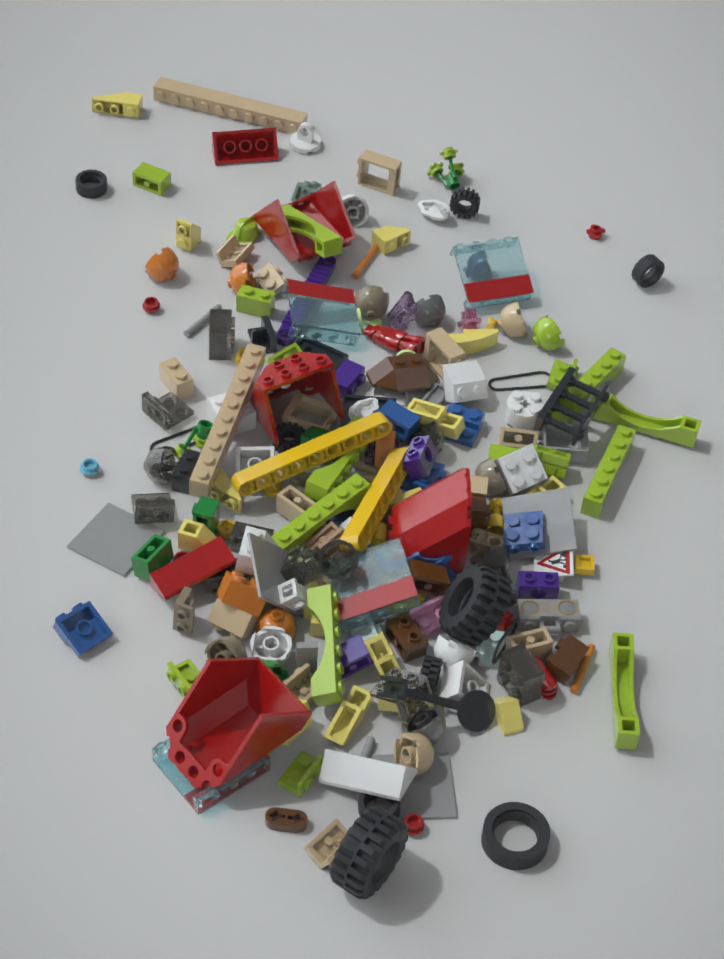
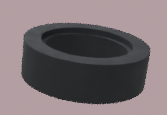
M521 802L502 803L494 807L487 814L483 824L481 844L488 858L498 866L509 870H526L536 866L546 855L551 833L550 826L544 815L531 805ZM520 821L533 829L537 842L528 850L512 851L503 847L497 841L494 830L503 822Z

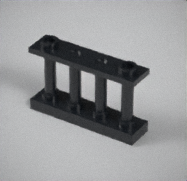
M570 366L538 413L534 427L542 430L544 425L550 424L573 435L571 445L575 446L578 440L582 441L584 438L585 429L602 403L608 401L610 385L606 383L602 391L577 380V377H575L577 369ZM576 387L597 397L594 403H591L570 393L568 389ZM567 399L589 411L586 416H583L560 405V401ZM558 411L580 422V425L575 429L553 418L552 413Z

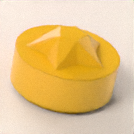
M281 482L263 489L264 494L268 497H277V494L282 491V487H280Z
M222 520L217 525V534L224 539H230L237 533V525L232 520Z

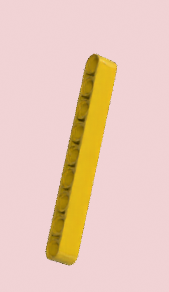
M375 412L243 469L231 477V484L240 496H249L388 435L392 430V423L383 413Z
M409 446L391 449L340 538V548L343 553L362 552L366 549L408 473L403 464V459Z

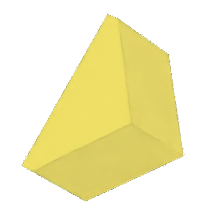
M510 696L493 699L496 707L495 719L503 736L524 731L519 700Z

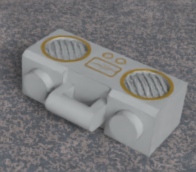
M517 600L515 614L518 620V631H530L546 627L549 634H560L561 631L572 632L579 629L581 616L578 600Z

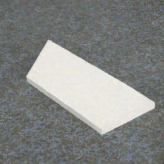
M325 749L319 783L400 801L415 777L417 769Z

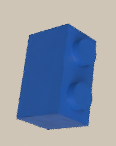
M389 399L378 410L392 423V431H395V436L406 442L418 430L421 417L393 400Z

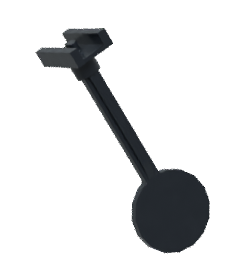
M383 675L380 677V680L385 681L383 693L377 692L376 697L404 701L405 697H410L457 711L459 723L470 732L484 731L494 720L496 710L494 700L483 690L468 691L459 701L408 688V680L404 678Z

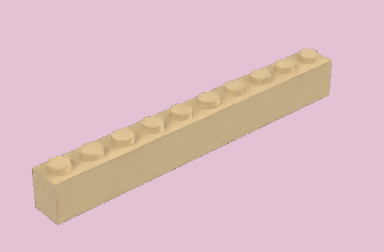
M160 77L153 86V100L267 128L276 127V130L292 134L297 132L298 127L303 122H307L308 113L164 77Z
M251 343L247 344L189 479V495L209 498L251 397L256 380L264 366L266 347Z

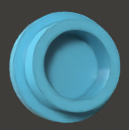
M87 458L82 461L80 471L86 476H93L99 472V464L95 459Z

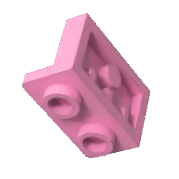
M442 595L431 598L426 603L415 606L409 611V615L413 620L417 621L419 630L426 637L442 630L439 624V610L441 609V602L444 600Z

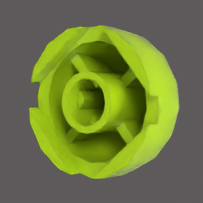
M548 315L540 318L533 326L534 337L532 341L537 347L540 346L544 350L554 351L565 345L564 338L560 339L561 331L551 317L548 318Z

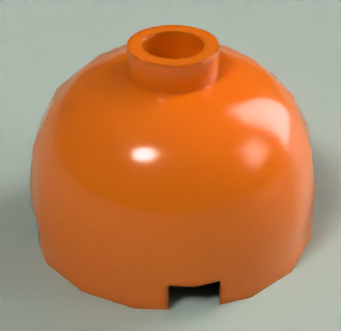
M166 247L161 249V254L155 253L145 265L147 269L145 272L148 276L159 282L173 280L177 276L179 268L177 255L171 248Z
M249 261L235 265L230 272V278H227L229 288H232L236 294L242 285L257 288L256 277H253L252 274L254 268Z
M273 607L265 610L259 616L256 623V633L265 626L280 627L285 630L288 636L290 635L293 643L296 638L297 625L294 616L289 611Z

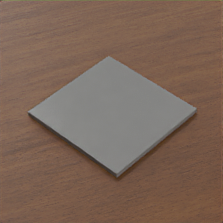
M569 487L502 498L503 515L542 510L544 513L545 549H540L537 552L520 551L516 554L508 552L509 561L577 550Z
M108 502L67 545V548L125 577L133 568L131 557L154 534L162 536L165 530Z
M250 532L247 533L259 598L300 617L304 616L302 608L294 611L280 604L278 585L293 578L297 579L292 553Z
M448 752L435 753L431 767L425 773L413 778L400 800L401 810L398 817L400 820H403L412 813L420 815L423 820L457 818ZM394 754L371 756L375 760L401 765L395 762ZM376 798V807H381L386 811L391 809L392 803L390 801Z

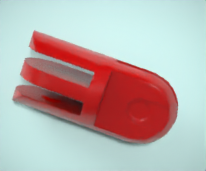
M533 657L532 660H527L526 669L539 693L547 700L555 698L558 683L549 669L545 668L539 658Z

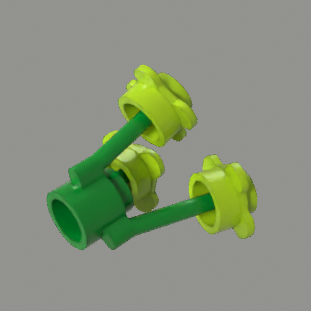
M447 147L443 149V152L439 153V155H443L444 160H449L448 169L450 171L446 176V180L441 175L443 173L442 162L431 164L427 175H432L434 178L439 177L444 187L455 190L461 186L459 177L465 172L463 169L464 164L453 163L452 159L456 157L458 150Z
M199 420L198 425L193 426V430L185 444L178 443L176 448L171 449L174 456L180 459L184 449H190L188 445L192 440L196 442V447L202 449L213 424L208 420Z

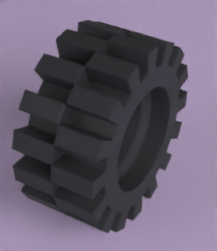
M462 187L461 190L459 188L456 189L450 200L451 212L453 211L454 215L458 214V218L463 216V219H466V216H468V219L471 216L474 217L478 213L480 206L478 192L475 193L474 189L470 191L469 187H467V190H465V187ZM465 200L470 202L471 205L465 206L460 204L459 201Z
M282 422V426L278 424L276 428L279 445H275L272 441V446H274L275 451L278 450L279 454L301 445V435L306 430L303 429L302 425L298 427L296 422L294 425H292V422H288V424ZM290 437L294 438V440H286L284 438Z
M425 655L417 683L418 691L435 694L443 662L441 658Z

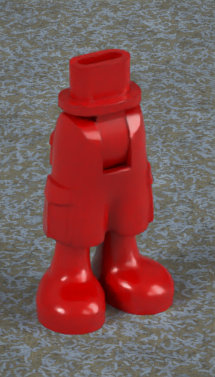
M368 325L363 331V335L368 336L369 340L393 352H399L401 349L412 350L416 354L424 352L425 337L408 335L405 331L393 329L389 326L380 327V325Z

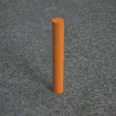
M377 245L372 246L353 272L352 278L357 279L379 250Z
M588 644L590 648L583 657L570 688L572 694H578L596 648L594 644Z

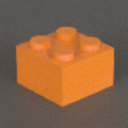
M226 570L217 591L220 601L259 617L266 601L258 596L255 578L249 580L244 578V574L239 571L233 570L229 572Z

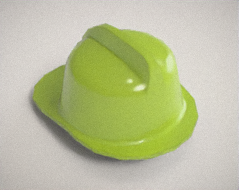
M254 216L239 219L236 222L235 228L228 234L226 241L232 235H236L239 243L254 242L261 235V230L258 228Z

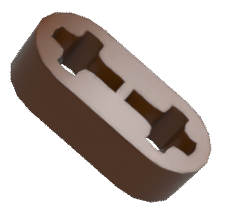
M272 807L266 811L265 825L271 830L301 833L307 827V815L301 810ZM274 816L278 817L277 821H272ZM296 819L300 820L299 824H295Z

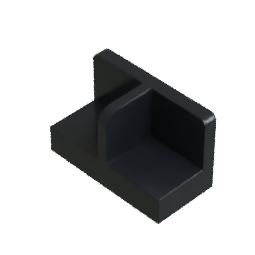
M261 316V327L251 328L247 331L251 343L266 347L265 354L277 352L278 338L269 316Z

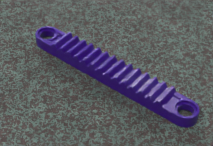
M321 256L318 262L314 264V268H312L305 282L326 285L336 268V258L334 256L327 258ZM302 295L295 297V301H293L290 310H288L285 319H283L277 331V343L286 347L294 343L319 298ZM282 336H289L290 338L284 339Z

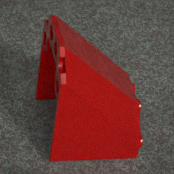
M332 181L313 194L285 204L292 206L341 236L343 248L352 245L351 241L357 239L336 181ZM279 199L252 215L254 220L291 262L298 261V263L320 256L315 253V243L313 240L305 235L291 232Z
M294 353L287 358L276 360L266 365L256 380L249 401L256 411L257 422L275 445H279L270 400L297 389L309 396L319 393L340 419L344 418L334 363L326 354ZM284 385H290L288 388H281ZM308 387H314L312 390H305Z
M461 468L390 506V514H386V525L389 527L387 529L386 541L390 542V544H387V555L391 556L390 561L406 559L416 552H420V556L425 558H439L444 555H452V560L449 561L450 568L457 574L463 572L471 531L472 493L470 468ZM391 573V579H394L395 576L398 579L402 577L400 574Z
M259 657L208 659L166 726V735L170 737L168 759L177 766V769L185 778H188L194 788L222 786L300 732L309 720L312 712Z

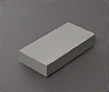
M435 382L421 400L442 405L445 402L444 386Z
M297 642L295 670L308 663L311 665L310 672L314 674L317 670L318 642Z

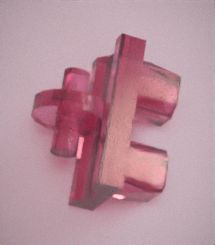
M465 309L461 312V321L457 322L458 328L463 327V329H478L477 325L481 324L482 320L477 318L476 309Z

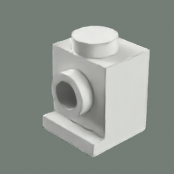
M295 578L278 585L280 604L294 611L307 606L308 588L297 583Z

